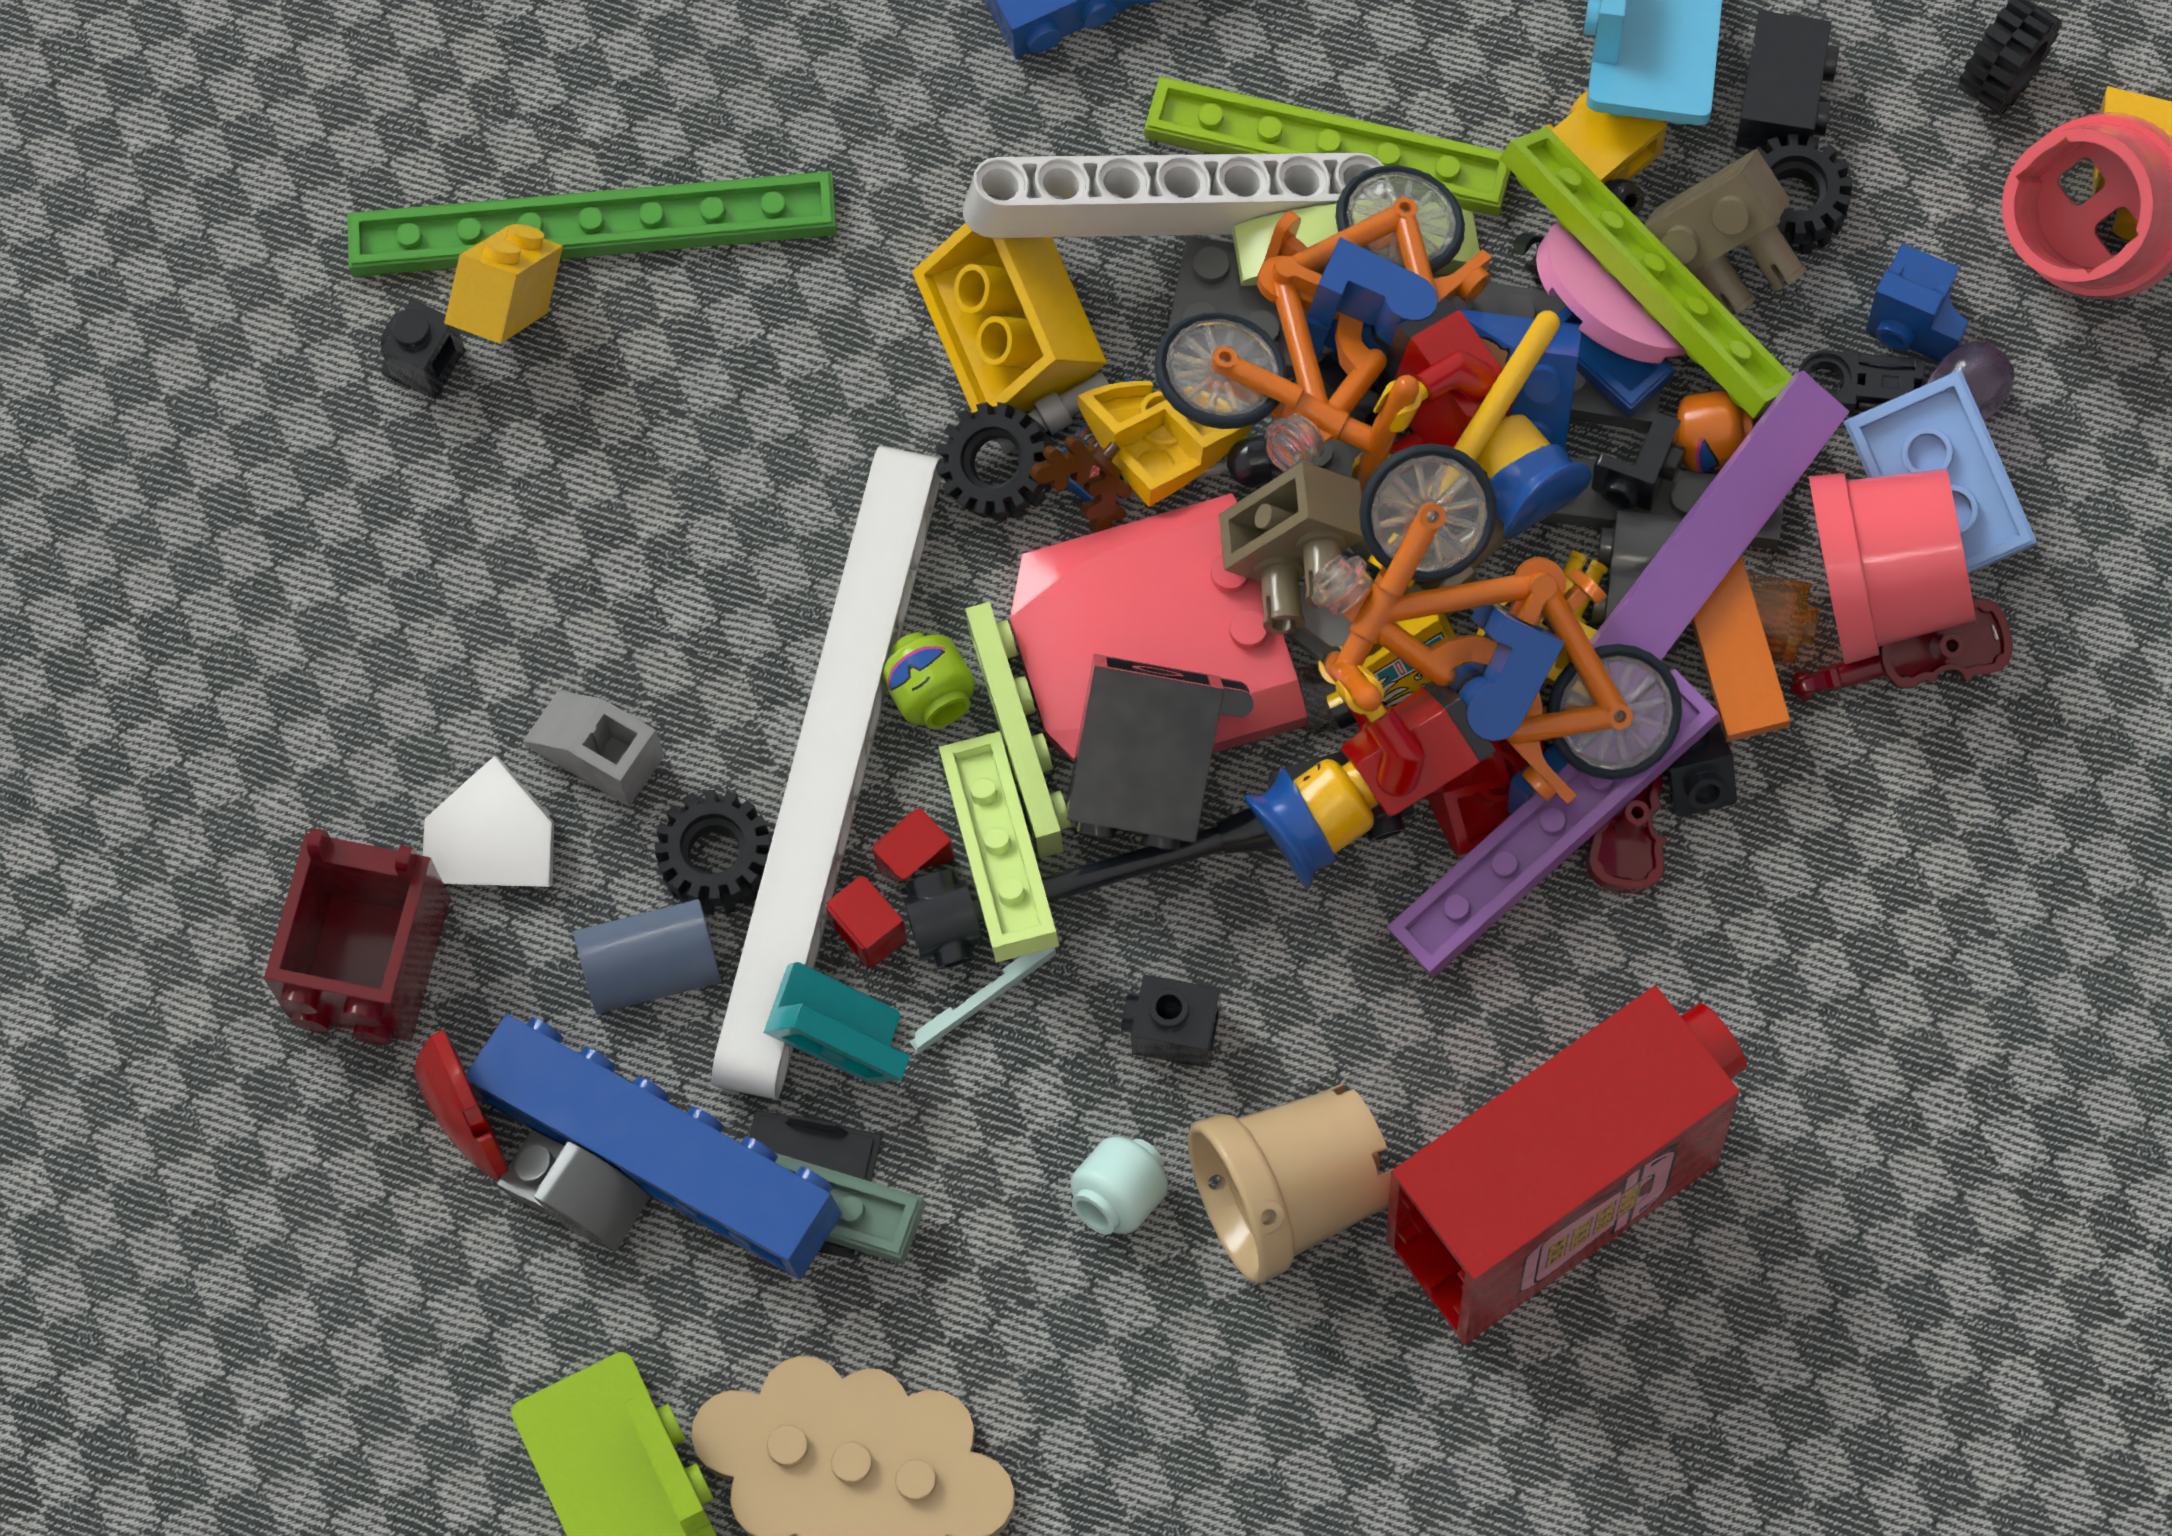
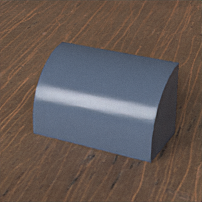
M699 899L573 931L583 974L596 1014L722 982L708 924Z

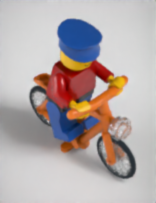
M1399 165L1375 167L1354 177L1342 190L1336 204L1335 219L1338 233L1310 247L1305 246L1296 238L1301 218L1292 210L1286 212L1275 226L1264 263H1262L1257 276V287L1266 299L1277 306L1297 384L1287 380L1288 374L1285 358L1277 343L1265 330L1242 317L1220 312L1201 313L1190 316L1172 326L1161 339L1156 350L1154 362L1157 384L1164 398L1176 411L1191 421L1206 427L1239 429L1256 424L1269 415L1275 417L1276 419L1266 428V450L1271 461L1284 472L1302 461L1318 466L1319 457L1325 452V443L1330 439L1336 442L1341 440L1362 450L1363 452L1354 460L1351 475L1354 478L1357 477V480L1360 481L1361 496L1370 476L1383 461L1394 453L1413 445L1429 443L1447 445L1454 448L1503 370L1467 318L1450 302L1458 296L1465 303H1469L1482 292L1491 278V275L1486 270L1492 256L1482 249L1455 273L1445 277L1433 278L1432 273L1448 265L1458 254L1464 241L1465 222L1462 209L1449 189L1433 176L1415 168ZM1324 346L1337 351L1339 364L1348 375L1329 400L1317 361ZM1375 380H1377L1374 387L1380 392L1381 397L1373 412L1378 413L1371 427L1350 417V413ZM1516 398L1476 460L1492 484L1496 495V519L1503 524V537L1505 539H1512L1570 503L1588 487L1592 479L1590 467L1580 462H1572L1567 450L1563 446L1550 444L1530 419L1521 414L1509 416ZM1408 426L1413 430L1410 434L1393 443L1397 432L1404 431ZM1426 457L1414 459L1399 466L1389 476L1392 473L1400 476L1426 460L1440 458ZM1389 476L1381 484L1379 490L1389 483ZM1479 492L1475 498L1474 506L1483 512V501Z
M1433 443L1413 445L1394 453L1383 461L1370 476L1362 493L1359 509L1360 529L1367 548L1382 565L1374 582L1364 571L1366 562L1360 556H1354L1345 560L1341 555L1334 557L1326 563L1312 580V583L1317 587L1311 597L1312 602L1318 608L1327 607L1334 616L1343 614L1351 622L1349 627L1351 632L1343 647L1338 646L1341 651L1328 654L1324 665L1320 659L1318 661V670L1321 676L1327 682L1336 685L1338 695L1359 724V733L1340 748L1349 762L1341 766L1332 759H1325L1294 780H1292L1286 769L1282 767L1274 784L1264 794H1249L1244 799L1259 823L1276 844L1304 888L1310 889L1316 871L1332 865L1336 861L1335 853L1373 827L1374 815L1371 811L1372 808L1379 805L1388 817L1396 815L1480 763L1482 759L1496 751L1490 740L1506 739L1528 762L1529 766L1521 775L1546 802L1558 794L1568 804L1577 795L1546 763L1540 747L1541 740L1552 739L1555 748L1566 762L1576 770L1595 778L1614 780L1629 778L1645 772L1659 762L1674 743L1682 718L1681 694L1676 679L1670 670L1652 653L1636 646L1624 644L1603 645L1593 648L1573 612L1588 598L1599 605L1607 595L1589 576L1577 567L1567 575V578L1574 585L1566 593V578L1563 570L1548 558L1533 557L1525 560L1516 569L1514 575L1404 594L1411 580L1421 582L1444 580L1461 573L1475 563L1489 544L1494 533L1497 517L1496 495L1492 484L1476 461L1466 453L1451 446ZM1513 601L1510 608L1500 604ZM1475 608L1471 620L1483 629L1485 634L1484 636L1473 634L1443 638L1428 647L1395 622ZM1542 617L1549 629L1540 622ZM1374 643H1379L1431 681L1414 691L1396 706L1385 707L1382 702L1384 698L1382 684L1363 664ZM1562 650L1569 663L1559 674L1552 687L1547 708H1543L1539 690ZM1471 662V664H1463L1460 667L1455 668V666L1460 665L1462 663Z

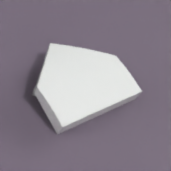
M494 756L425 818L423 856L431 857L443 884L553 886L554 821L550 818L552 814L545 806L542 807L522 786L498 756Z

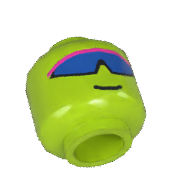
M915 632L904 636L892 646L890 651L892 656L883 668L882 682L908 723L919 726L926 725L929 729H939L954 723L968 711L971 705L969 699L973 695L976 681L949 637L939 634L924 636L921 632Z

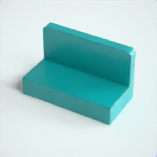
M800 962L787 965L763 1033L869 1084L902 1080L910 1055L890 1046L900 1019L898 1010Z

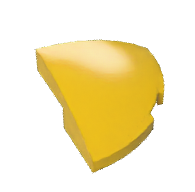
M1151 381L1119 382L1094 388L1077 395V406L1102 449L1104 450L1110 442H1113L1121 449L1112 459V462L1122 471V477L1148 507L1168 497L1203 474L1221 460L1236 442L1244 439L1251 432L1252 425L1239 429H1218L1191 421L1176 411L1164 398L1161 391L1152 393L1153 383ZM1190 387L1184 389L1183 399L1198 410L1218 416H1238L1242 414L1231 405L1210 394Z

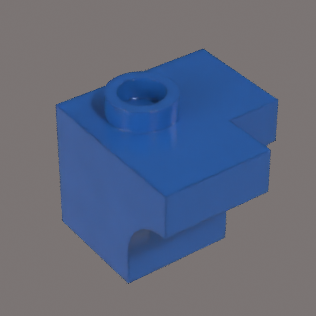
M1902 243L1889 270L1885 271L1876 289L1865 331L1876 335V338L1887 347L1899 351L1910 349L1952 367L1961 348L1969 322L1968 319L1962 317L1955 310L1950 299L1959 267Z

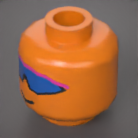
M1725 389L1687 394L1679 403L1677 417H1673L1681 420L1677 444L1686 447L1683 459L1684 465L1689 471L1720 472L1759 421V416L1753 419L1744 409L1732 402Z

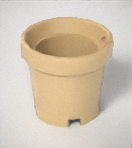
M1340 1084L1318 1094L1239 1118L1233 1115L1220 1114L1195 1121L1191 1124L1187 1136L1189 1159L1207 1215L1232 1262L1251 1282L1262 1284L1290 1268L1294 1256L1361 1220L1388 1208L1390 1178L1393 1169L1379 1175L1377 1169L1380 1167L1378 1152L1388 1148L1371 1111L1361 1096L1354 1089L1345 1092V1084ZM1214 1175H1219L1218 1184L1214 1187H1209V1179Z

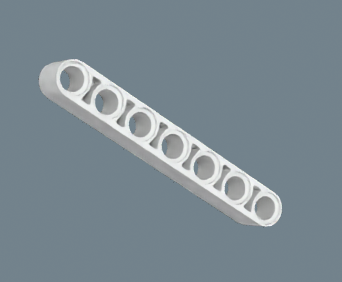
M1364 153L995 157L986 159L975 170L963 205V217L973 232L990 238L1232 234L1234 225L1248 220L1294 209L1335 204L1342 190L1354 177L1366 170L1384 165L1377 158ZM1389 178L1376 180L1365 185L1357 192L1360 195L1355 194L1351 202L1382 201L1389 186ZM1231 192H1235V193L1241 195L1242 197L1237 196V195H1235V194H1233V193H1231ZM1110 193H1112V194H1117V195L1123 197L1124 199H1122V198H1117V197L1111 195ZM1171 193H1176V194L1182 196L1183 198L1177 197V196H1175V195H1173V194H1171ZM1049 194L1057 195L1063 198L1064 200L1056 199ZM988 195L997 196V197L1003 199V201H1002V200H995V199H993L992 197H990V196H988Z

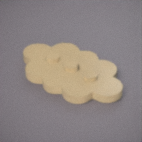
M797 1356L782 1361L769 1372L759 1395L747 1391L733 1390L714 1395L700 1407L693 1420L691 1439L695 1453L709 1472L723 1479L733 1481L730 1498L731 1507L737 1523L748 1536H997L1007 1527L1014 1513L1015 1492L1010 1476L997 1461L973 1452L975 1429L970 1413L961 1401L944 1391L924 1390L907 1396L897 1379L881 1369H862L842 1379L829 1363L816 1357Z

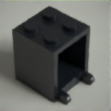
M1093 654L1066 802L1067 820L1077 821L1078 832L1096 837L1115 838L1117 829L1138 832L1142 835L1141 843L1163 849L1179 850L1181 840L1195 843L1219 713L1236 717L1248 715L1253 709V699L1247 685L1241 681L1221 678L1216 675Z

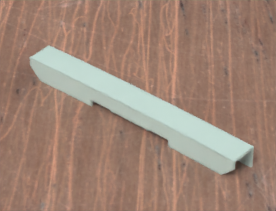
M1055 948L1020 956L1002 969L1004 974L998 979L986 985L956 1009L952 1010L949 1007L918 1029L915 1033V1038L910 1041L911 1045L918 1054L1053 958L1056 955Z

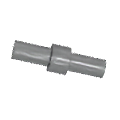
M1100 372L1061 395L1054 391L1034 403L1036 409L1028 413V415L1046 429L1044 433L1049 431L1051 435H1054L1073 424L1071 417L1081 412L1077 406V395L1094 388L1109 385L1104 374ZM997 439L1006 455L1017 449L1010 440Z

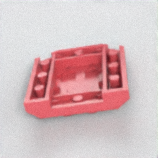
M1233 493L1022 554L1010 615L1011 629L1046 740L1060 754L1065 753L1074 762L1093 654L1211 674L1245 683L1253 699V709L1244 717L1219 713L1212 753L1307 726L1308 716L1298 677L1283 634L1269 633L1263 627L1264 612L1261 583L1224 570L1219 514L1237 503Z

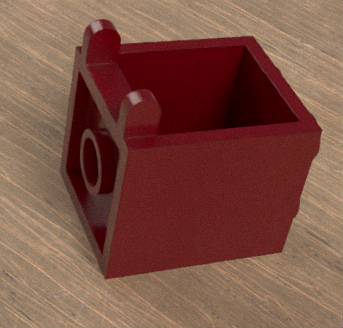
M312 828L310 833H305L264 975L265 982L286 1015L291 1018L293 1025L317 1033H327L330 1026L353 1030V1035L356 1038L376 1045H390L392 1038L412 1042L451 900L431 857L418 855L415 848L400 845L397 851L331 838L326 830Z

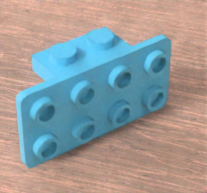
M1588 0L1583 35L1595 37L1587 106L1593 111L1608 113L1613 116L1640 117L1668 121L1674 124H1707L1712 110L1722 0Z

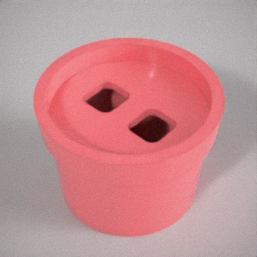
M2106 112L2086 115L2071 120L2055 128L2031 145L2012 167L2002 196L2004 228L2017 254L2053 285L2072 294L2091 299L2109 300L2129 297L2141 293L2162 281L2172 272V137L2145 119L2123 113ZM2089 158L2103 175L2105 184L2100 191L2083 204L2076 205L2061 187L2060 177L2081 159ZM2121 207H2125L2137 220L2138 223L2135 230L2139 235L2127 243L2115 255L2108 250L2099 238L2096 229L2112 213Z
M1947 469L1847 481L1845 473L1809 476L1820 544L1845 665L1879 655L1878 647L1976 621L1962 539Z

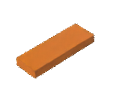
M1741 555L1691 620L1716 709L1721 719L1720 722L1726 743L1787 728L1790 725L1788 710Z

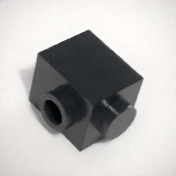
M1143 974L1139 995L1128 993L1122 1017L1121 1031L1131 1033L1132 1055L1209 1069L1221 1011L1220 988Z

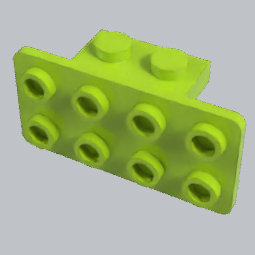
M624 1352L615 1353L519 1400L513 1405L511 1410L512 1419L567 1536H717L703 1508V1504L714 1498L698 1464L695 1463L684 1468L674 1447L686 1440L669 1404L656 1409L642 1377L629 1354Z

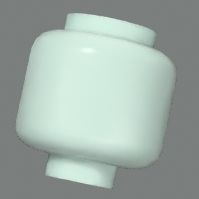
M1120 1136L1105 1138L1071 1177L1072 1207L1075 1213L1088 1227L1104 1235L1111 1234L1112 1232L1117 1234L1134 1232L1168 1192V1181L1162 1168L1163 1159L1160 1153L1151 1144L1142 1139H1134L1132 1141Z

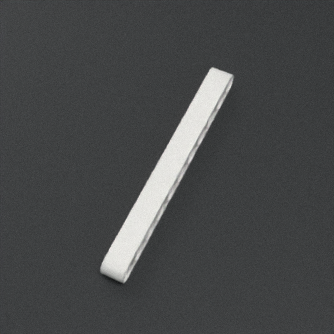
M879 446L875 452L718 1041L712 1069V1086L774 1100L779 1098L793 1047L763 1032L787 965L800 962L814 969L828 916L826 902L833 897L887 690L882 682L883 668L892 656L890 653L892 646L900 640L937 498L941 476L938 475L936 464H942L940 457Z

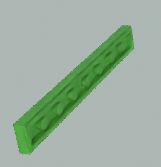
M832 171L347 213L348 260L352 277L457 268L461 253L512 224H522L537 228L544 233V239L563 245L560 259L837 235Z

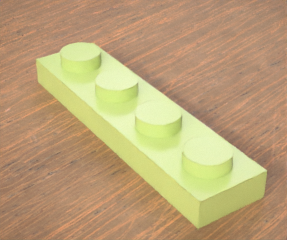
M990 602L965 608L969 633L1038 857L1040 859L1064 852L1061 830L1070 828L1071 824L1070 820H1067L1066 805L1061 791L1049 793L1043 772L1053 770L1044 735L1040 733L1031 736L1025 715L1035 713V708L1026 677L1014 679L1008 659L1016 657L1018 654L1008 620L996 623Z
M1001 732L940 746L939 751L996 963L1059 947L1056 929Z

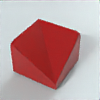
M921 808L918 810L914 809L879 839L872 848L877 870L884 877L898 881L906 880L918 869L946 864L955 859L952 840Z
M864 876L857 877L826 902L830 926L866 968L868 966L871 969L907 940L903 919Z

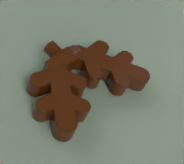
M1069 436L1064 442L1065 448L1069 451L1068 453L1062 454L1055 447L1047 446L1043 451V456L1046 460L1034 464L1030 469V477L1040 484L1049 483L1057 491H1063L1066 488L1069 476L1079 485H1083V490L1094 496V499L1085 502L1080 508L1081 514L1090 519L1089 529L1092 533L1110 529L1113 519L1116 521L1124 519L1126 511L1115 503L1117 494L1123 498L1129 497L1132 488L1119 479L1122 471L1112 462V459L1121 450L1116 444L1110 442L1104 451L1101 452L1093 445L1085 446L1076 437ZM1092 466L1099 468V474L1089 478Z

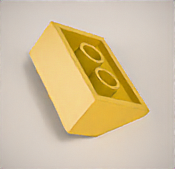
M965 222L912 271L972 413L978 411L977 404L986 402L991 406H997V402L1009 404L1013 408H1019L1026 413L1036 409L1034 406L1036 401L1054 391L1058 395L1065 393L1089 379L1107 363L1052 237H983L973 232Z

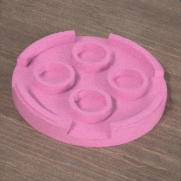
M1558 221L1551 227L1537 250V270L1548 296H1556L1558 294L1566 306L1583 321L1578 330L1608 350L1641 362L1661 364L1665 357L1686 355L1684 347L1658 321L1647 315L1642 304L1616 278L1609 275L1601 267L1599 260L1574 235L1563 229Z

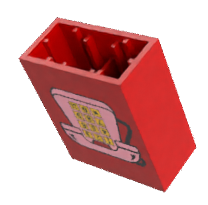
M1654 985L1391 1171L1386 1242L1464 1345L1718 1165L1740 1093L1731 1080L1747 1069V1061L1741 1047L1724 1022L1708 1006L1698 1003L1680 1016L1659 988Z

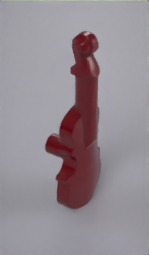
M1976 598L1973 599L1976 621L1878 647L1879 655L1847 665L1844 662L1832 664L1814 674L1797 671L1792 682L1789 684L1791 694L1806 702L1817 691H1835L1884 677L1896 688L1909 689L1923 681L1928 683L1936 681L1938 675L1946 670L1957 672L1963 681H1970L1974 675L1998 672L2007 666L2011 659L2013 648L2010 628L2003 611L1995 602L1989 599Z
M1647 680L1630 702L1627 703L1629 708L1650 691V684H1648ZM1661 774L1589 838L1590 845L1586 855L1585 866L1591 879L1604 889L1628 894L1643 892L1654 886L1664 873L1663 846L1667 843V838L1657 834L1653 827V815L1661 808V803L1658 800L1663 783Z

